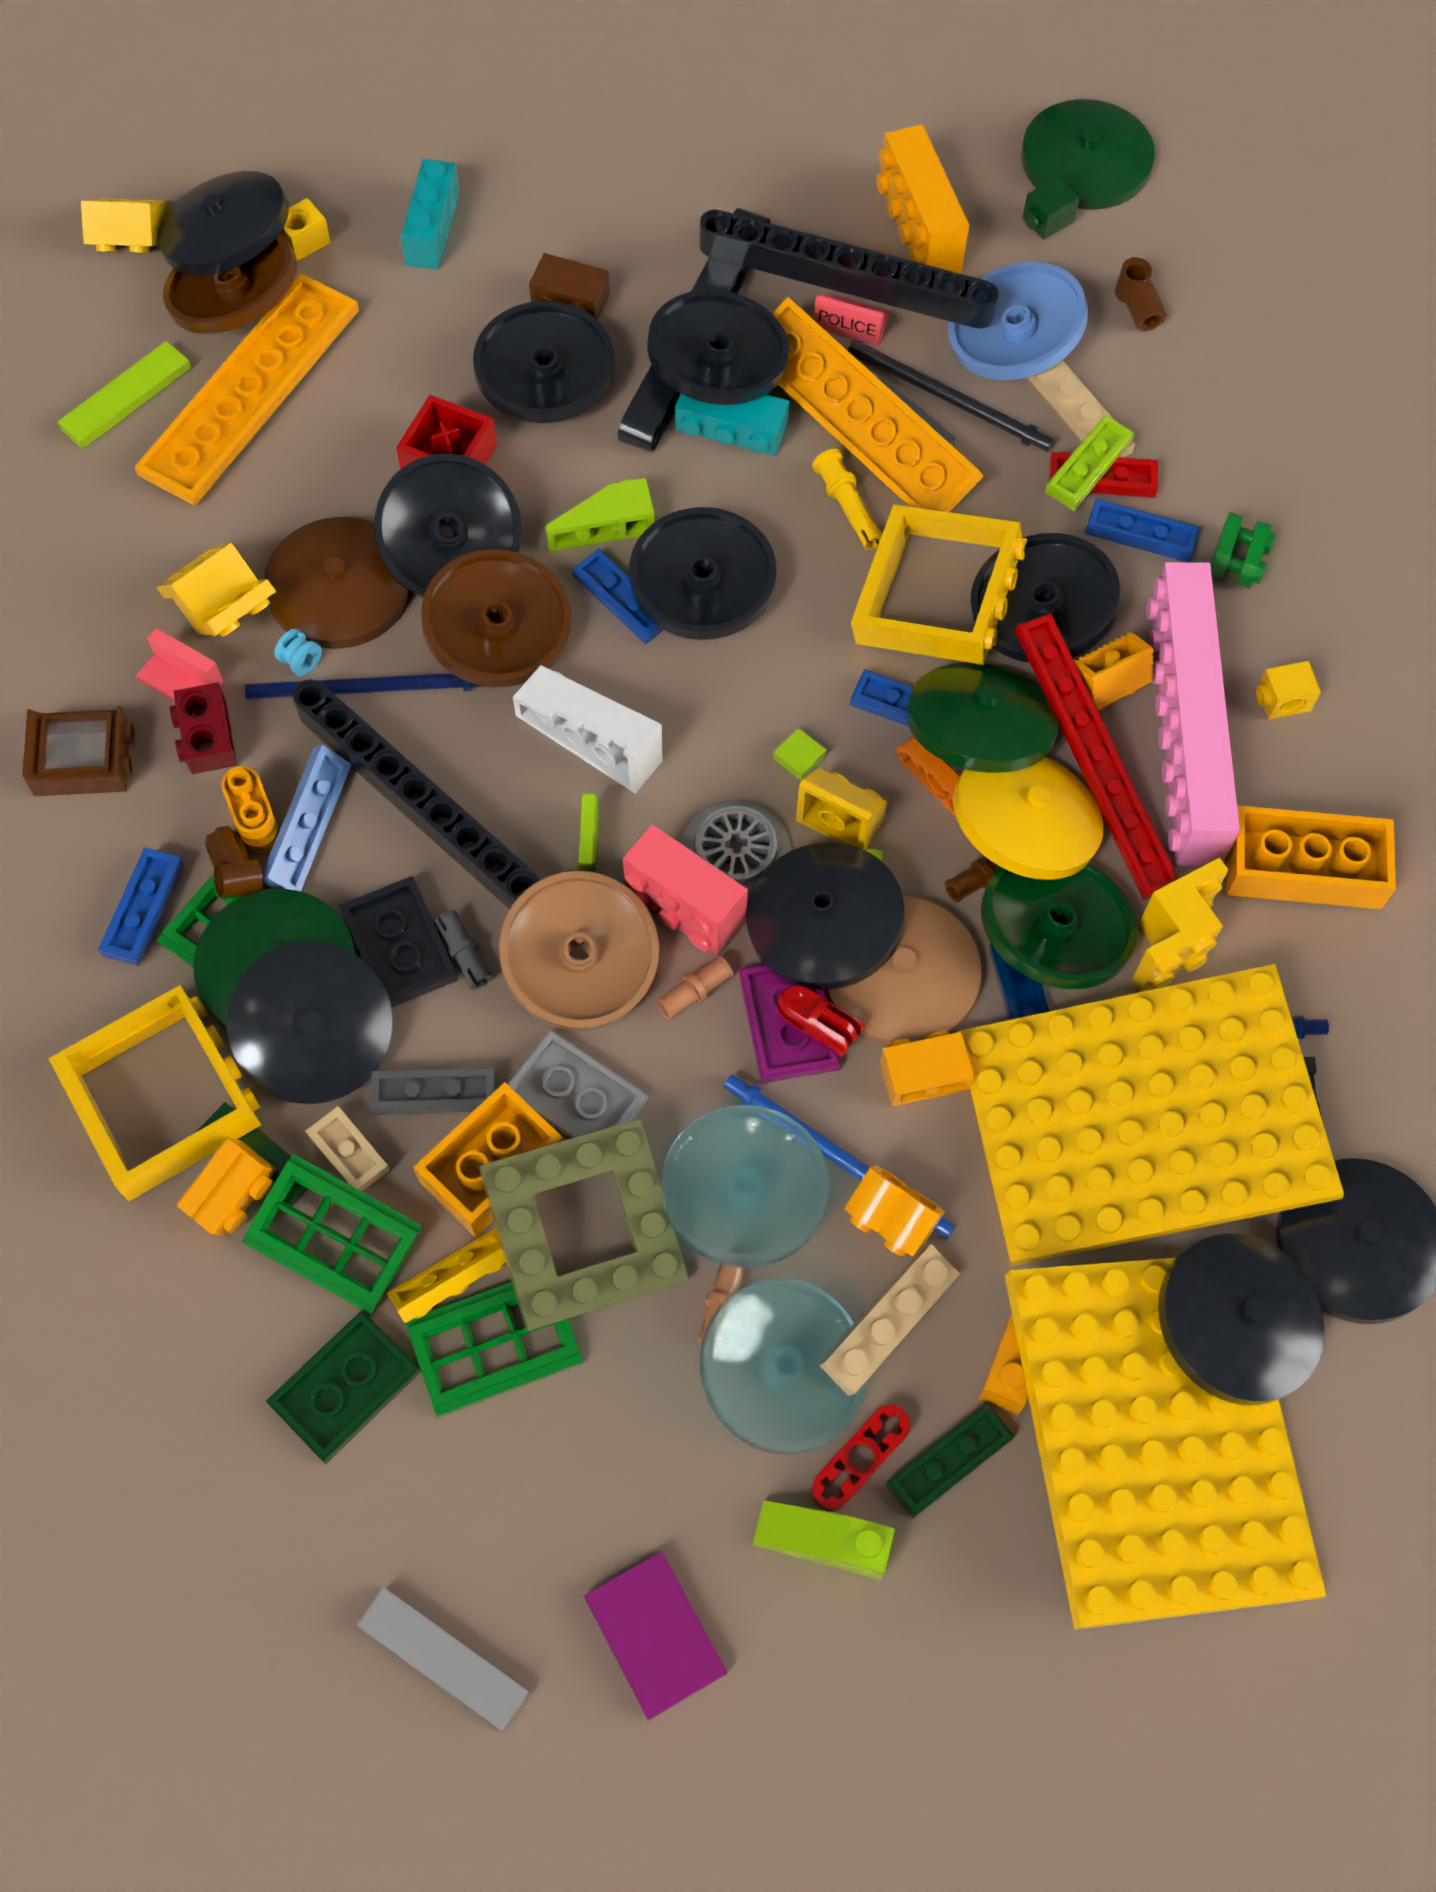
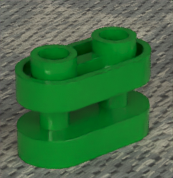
M1229 512L1210 565L1211 575L1222 580L1226 570L1238 573L1235 584L1250 589L1253 582L1259 584L1267 563L1262 562L1261 558L1263 554L1269 555L1276 534L1270 532L1271 524L1258 520L1253 530L1240 527L1243 516ZM1236 541L1247 544L1243 559L1231 556Z

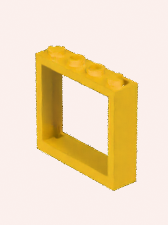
M893 504L851 620L856 644L984 665L988 650L992 649V646H996V626L998 620L1003 621L1006 615L1008 590H1014L1016 585L1017 562L1025 557L1024 548L1027 539L1022 538L1020 522ZM909 534L1000 548L972 633L880 618Z
M181 985L48 1058L111 1180L128 1202L213 1154L227 1137L239 1139L261 1126L254 1113L261 1108L249 1087L241 1090L236 1080L243 1077L231 1055L224 1059L219 1051L220 1048L225 1046V1043L214 1025L206 1028L201 1018L208 1014L197 995L190 999ZM186 1017L237 1109L131 1169L82 1075Z

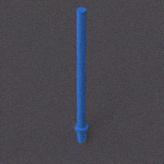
M733 1074L725 1082L724 1088L742 1100L741 1105L747 1109L752 1106L862 1181L870 1168L869 1166L761 1094L762 1089L755 1084L749 1086ZM942 1216L934 1231L948 1239L956 1225Z

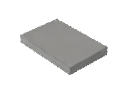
M551 1029L508 1082V1085L567 1140L630 1122L648 1100L646 1092Z

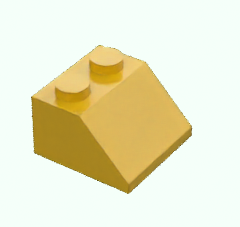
M116 198L82 200L81 212L84 244H95L96 251H117L116 245H127L130 252H151L150 246L158 245L157 234L162 219L167 212V200Z
M818 768L803 778L799 784L796 821L839 843L867 849L885 819L887 801L883 800L877 792L871 789H861L849 783L843 775L837 772L829 773Z

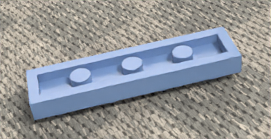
M324 745L316 746L312 750L262 872V881L274 889L302 890L351 768V763Z

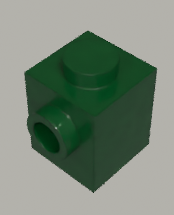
M1058 176L1027 194L1022 219L1031 230H1034L1044 240L1075 221L1080 197Z

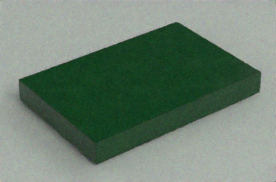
M361 1310L272 1394L266 1402L326 1465L418 1376L421 1370Z

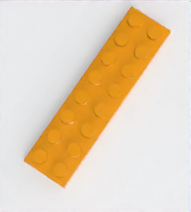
M300 273L284 297L262 317L134 466L137 476L196 506L358 313L357 301Z
M789 297L772 313L785 330L789 343L786 370L778 386L907 506L950 512L984 477L971 462Z

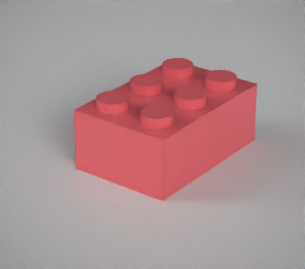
M653 824L623 857L625 886L632 890L647 908L657 914L661 923L669 929L675 930L677 928L688 935L690 942L699 950L704 952L709 950L716 956H719L746 923L748 889Z

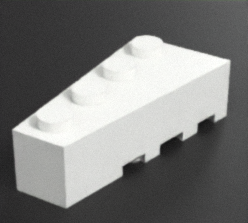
M540 665L513 696L515 715L635 794L663 762L662 724L566 678L557 671H552Z

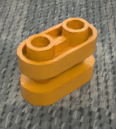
M234 767L223 776L221 788L244 846L249 851L254 853L269 852L273 848L280 829L260 777L250 767Z

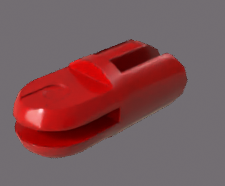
M801 985L789 986L779 996L777 1003L779 1015L787 1023L842 1057L865 1027L864 1023Z

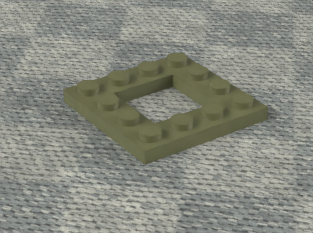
M641 1118L479 1166L526 1331L689 1280ZM610 1172L634 1253L557 1276L534 1194Z

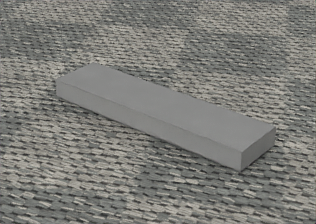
M384 1587L356 1625L503 1733L530 1694L528 1690Z

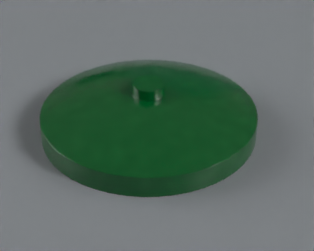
M1093 99L1063 101L1040 112L1027 127L1021 149V161L1024 172L1036 189L1059 176L1080 197L1077 209L1086 210L1115 207L1135 197L1148 182L1155 158L1153 140L1139 119L1117 105Z
M956 663L934 669L926 673L915 683L910 692L907 706V722L910 731L926 750L952 765L978 772H1012L1038 763L1052 750L1060 724L1042 688L1037 683L1020 673L991 664Z
M1090 863L1071 876L1054 880L1028 878L999 867L991 877L983 893L981 919L990 943L1010 966L1039 983L1062 989H1086L1101 985L1112 979L1122 970L1135 948L1137 921L1131 903L1122 889L1107 874Z
M291 889L261 890L247 894L228 904L206 926L194 955L195 985L210 1015L227 1030L229 1002L238 981L255 961L280 946L302 941H317L340 946L356 955L351 935L344 921L322 900L310 894Z

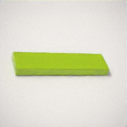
M165 341L57 421V423L70 439L80 448L84 449L190 370V362L170 343Z

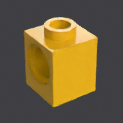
M308 198L289 207L288 218L280 234L288 241L296 261L331 243L325 217Z
M1309 661L1266 669L1259 685L1256 687L1257 702L1260 707H1264L1269 720L1310 712L1321 694Z

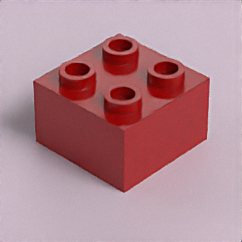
M429 394L396 447L400 469L419 458L433 454L463 455L486 465L497 447L494 419Z

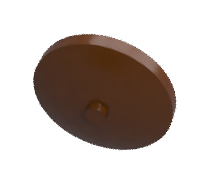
M279 234L257 256L224 272L210 275H189L173 268L164 285L163 301L165 307L175 323L190 332L214 334L239 328L264 315L284 297L296 275V257L288 241L283 235Z
M352 517L325 518L298 528L288 535L274 550L264 574V579H268L276 591L267 599L270 602V611L277 623L286 632L295 628L299 629L305 634L308 642H316L321 648H349L374 640L387 632L400 619L411 597V592L406 590L391 576L381 561L374 538V523Z
M479 550L452 560L433 577L426 589L422 602V630L426 644L433 656L455 676L467 682L487 687L516 686L525 683L540 665L550 669L561 657L569 639L571 607L566 591L560 581L540 562L509 550Z

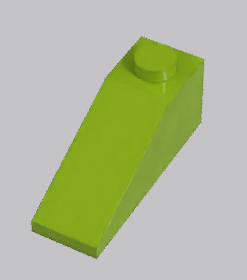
M646 478L625 479L621 482L611 483L547 524L545 527L549 552L640 537L655 522L654 509Z
M763 1500L752 1545L881 1580L885 1574L895 1528L851 1516Z

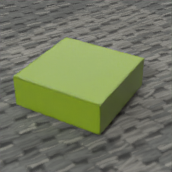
M797 728L773 752V759L802 781L826 757L827 750Z

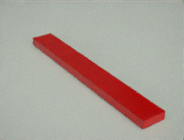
M1050 613L1020 624L1014 630L1052 711L1060 722L1061 730L1143 901L1149 899L1153 892L1178 880V875L1052 614Z

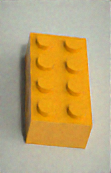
M923 124L884 133L883 149L879 150L881 168L880 173L876 175V184L881 195L884 194L886 197L890 218L895 219L898 224L901 243L903 245L907 244L910 251V261L959 274L962 273L970 225Z
M1237 805L1240 832L1226 857V867L1228 868L1226 874L1227 896L1382 910L1396 891L1394 819Z

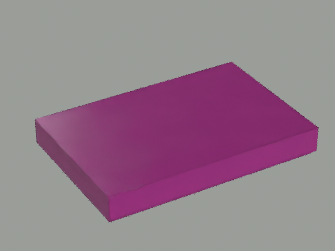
M765 965L739 969L738 975L761 1084L840 1070L841 1065L837 1053L787 1023L779 1015L777 1008L779 996L787 987L794 985L774 975ZM810 989L811 991L826 999L824 990Z
M662 1551L584 1596L648 1721L727 1675L724 1665Z

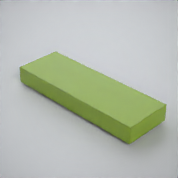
M1104 415L1047 483L1044 493L1075 511L1130 444L1135 432Z

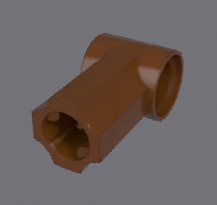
M1131 257L1122 264L1114 289L1115 295L1118 300L1126 303L1137 329H1142L1143 332L1154 330L1165 321L1167 314L1150 279L1152 274L1151 265L1143 258Z
M230 826L217 827L214 832L206 835L205 847L214 867V885L220 899L241 897L261 891L263 881L260 865L256 859H249L239 832L233 831Z

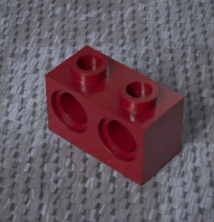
M219 682L174 690L175 705L169 708L174 728L180 729L181 739L175 740L180 763L186 762L192 774L238 766L227 701ZM206 708L202 715L191 716L196 709ZM204 742L213 743L207 750H197L198 746Z

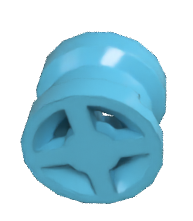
M296 628L286 632L274 649L275 658L283 664L288 663L291 671L298 676H304L311 672L322 655L321 646L313 641L308 642L305 634Z

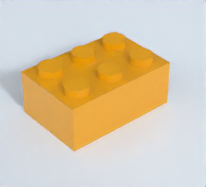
M504 1082L413 1168L419 1183L476 1238L494 1221L479 1166L562 1142L563 1137Z

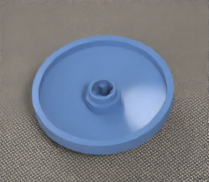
M1019 262L1000 267L979 278L993 283L999 291L994 321L991 325L978 329L948 322V335L952 349L958 361L967 370L988 379L1017 380L1034 376L1053 367L1076 347L1086 329L1088 307L1080 283L1067 270L1045 262Z

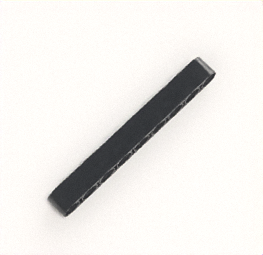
M736 208L733 213L770 223V218L741 208ZM709 257L691 292L698 290H721L738 294L751 268ZM652 364L627 408L618 430L619 441L653 452L659 444L675 413V406L681 394L661 379Z
M709 210L700 218L699 247L701 252L708 257L972 328H986L994 321L999 291L989 281L722 210Z
M308 679L296 685L292 696L302 723L337 755L351 763V767L509 910L519 897L515 895L517 891L528 889L539 881L534 871L324 684L317 680ZM314 701H317V702H318V703H316L315 705H311V706H308V705H307V704H309L310 702H314ZM344 724L341 728H332L335 725ZM363 747H371L365 752H357ZM389 770L397 771L392 775H383L386 771ZM413 794H424L418 799H409ZM440 817H449V818H450V819H449L447 822H445V823H436V822H435V821H436L437 819H439ZM466 841L477 842V844L472 847L467 848L461 846ZM493 865L505 866L498 872L488 870Z

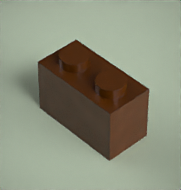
M543 253L529 282L531 302L556 301L570 304L588 312L598 320L610 294L608 271Z

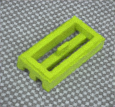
M582 793L579 871L596 873L599 805L598 796L591 793Z

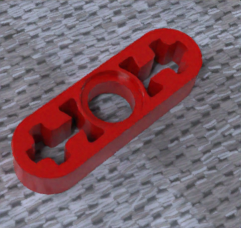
M884 1405L877 1409L818 1473L812 1485V1498L819 1508L835 1512L845 1507L904 1442L910 1430V1420L902 1408L896 1405ZM883 1417L889 1421L895 1417L899 1420L897 1430L900 1434L895 1435L890 1432L885 1436L880 1445L887 1448V1450L882 1453L877 1443L864 1436V1434L870 1432L874 1439L883 1426L879 1419ZM857 1446L868 1448L873 1455V1464L865 1470L854 1468L848 1459L851 1449ZM840 1463L846 1474L857 1479L858 1482L852 1485L850 1479L847 1478L839 1489L842 1498L838 1500L832 1496L826 1500L822 1497L824 1486L821 1483L825 1480L832 1484L841 1475L842 1471L835 1468Z

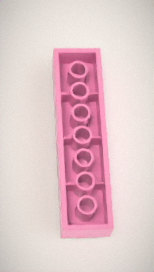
M1165 562L1161 576L1156 577L1154 580L1153 598H1148L1146 617L1147 620H1152L1153 629L1150 631L1149 645L1156 654V661L1153 664L1154 670H1152V680L1154 684L1159 685V694H1157L1155 701L1156 716H1162V727L1159 729L1158 744L1160 749H1165L1166 760L1162 763L1161 774L1163 783H1168L1169 794L1165 798L1166 817H1171L1172 828L1169 829L1168 847L1169 851H1175L1176 866H1204L1219 857L1224 863L1240 832L1211 566L1210 563Z

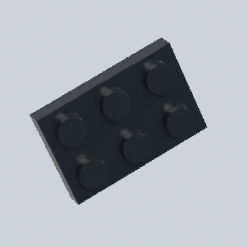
M413 876L339 905L361 959L374 970L387 991L391 1008L458 981L455 969Z

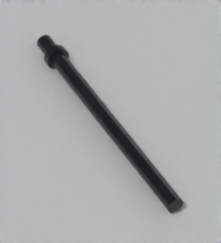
M855 339L849 345V353L1022 439V444L1026 446L1032 444L1046 452L1051 450L1055 439L1037 431V426L1033 424L1027 426Z

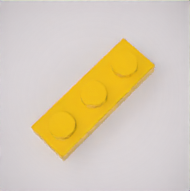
M492 1229L387 1292L403 1322L406 1323L413 1318H420L426 1315L436 1304L450 1296L461 1294L471 1283L484 1275L492 1274L502 1269L506 1264L497 1229Z

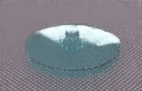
M736 1105L709 1112L696 1119L681 1132L670 1148L665 1160L662 1175V1192L665 1208L674 1230L692 1250L706 1259L721 1265L737 1268H756L771 1265L788 1258L800 1250L812 1238L821 1224L826 1211L829 1197V1174L827 1164L818 1144L799 1123L769 1108L753 1105Z
M773 1278L755 1282L736 1292L723 1302L712 1316L702 1339L700 1374L704 1392L712 1410L721 1423L734 1436L749 1446L768 1453L781 1455L798 1454L829 1443L848 1427L860 1408L867 1381L854 1395L848 1396L819 1366L824 1358L855 1325L846 1310L833 1297L820 1288L789 1278Z

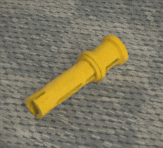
M838 449L826 450L814 459L812 468L824 480L828 496L837 499L862 542L863 548L866 551L873 550L878 547L879 544L876 539L880 542L882 533L855 489L856 478L854 474L846 470L841 461L843 458L841 452Z

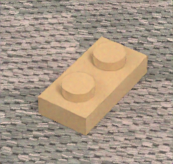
M339 1106L305 1131L310 1140L343 1180L362 1192L390 1171L387 1163Z

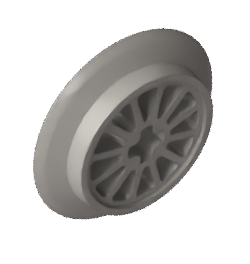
M739 800L724 801L703 809L688 823L681 839L682 845L708 863H710V860L719 858L715 864L711 865L720 871L726 864H730L729 872H722L748 889L747 900H749L753 886L761 874L778 858L792 851L789 834L777 816L758 804ZM729 821H738L736 830L732 829ZM748 822L751 825L745 831H742V823ZM723 824L726 833L718 828L717 825ZM757 830H761L763 832L757 835H753ZM707 834H711V835H713L715 838H710V837H706V836H707ZM731 842H739L741 853H733ZM765 842L769 844V846L759 845ZM704 847H705V848H712L711 850H708V851H704V850H703ZM756 855H758V856H766V859H765V860H761V859H760L759 857H757ZM746 862H749L756 868L749 870ZM739 865L743 873L734 874L735 866Z

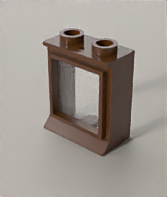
M121 706L117 707V710L39 713L27 709L22 777L33 795L53 796L127 792V777L133 776V760L131 754H129V744L135 742L133 721L127 720Z

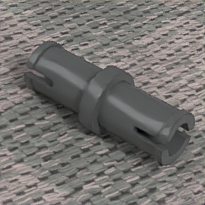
M455 910L440 915L443 922H441L440 918H437L434 921V925L438 928L449 948L448 956L451 961L457 962L469 983L470 989L476 990L487 985L484 979L486 978L487 982H490L493 979V975L489 972L477 951L479 944L476 939L469 937Z

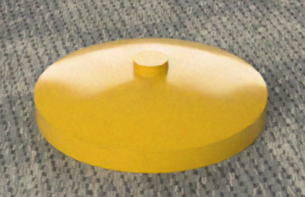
M1047 757L1030 767L1012 772L988 773L964 769L955 786L953 806L955 816L963 833L985 857L1010 872L1042 880L1065 878L1082 870L1100 847L1103 838V819L1093 795L1072 772Z

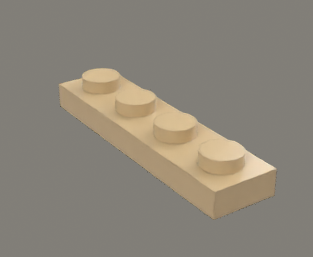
M1063 360L1044 372L1027 377L1081 441L1087 437L1104 415L1114 420ZM1131 441L1119 457H1126L1133 453L1135 443Z
M932 1244L925 1246L824 1358L819 1366L848 1396L854 1395L957 1279L960 1273Z

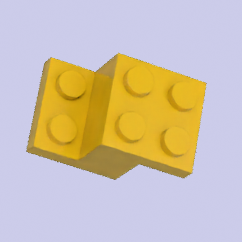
M231 542L212 546L156 586L164 599L172 598L198 635H212L213 637L219 634L224 637L240 626L237 619L248 613L254 615L270 604L267 598L276 592L268 579L258 580Z
M1220 857L1153 892L1138 924L1152 947L1146 949L1131 980L1139 992H1143L1151 987L1154 989L1163 988L1172 982L1175 978L1174 975L1186 969L1187 972H1192L1207 962L1208 958L1206 956L1216 946L1217 942L1215 940L1223 927L1211 910L1214 904L1212 901L1215 895L1222 889L1221 883L1228 872V868Z

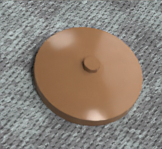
M562 872L536 882L514 902L507 913L500 934V968L511 994L535 1018L562 1029H596L623 1018L646 995L658 966V934L651 914L644 903L624 884L595 872Z
M903 896L905 908L903 934L893 955L878 971L856 984L825 990L829 1002L864 1023L865 1027L859 1034L860 1036L885 1046L900 1039H909L910 1042L924 1040L928 1035L938 1031H948L950 1034L969 1015L981 984L982 966L975 941L967 928L946 909L920 898Z

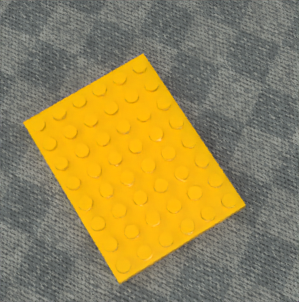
M1275 964L957 1031L962 1032L974 1074L972 1085H969L1011 1267L1339 1200L1344 1196Z
M1176 1258L1010 1270L1005 1274L1074 1630L1316 1600L1327 1597L1279 1400L1262 1405H1240L1219 1399L1196 1385L1181 1370L1169 1352L1160 1327L1158 1302L1164 1276Z

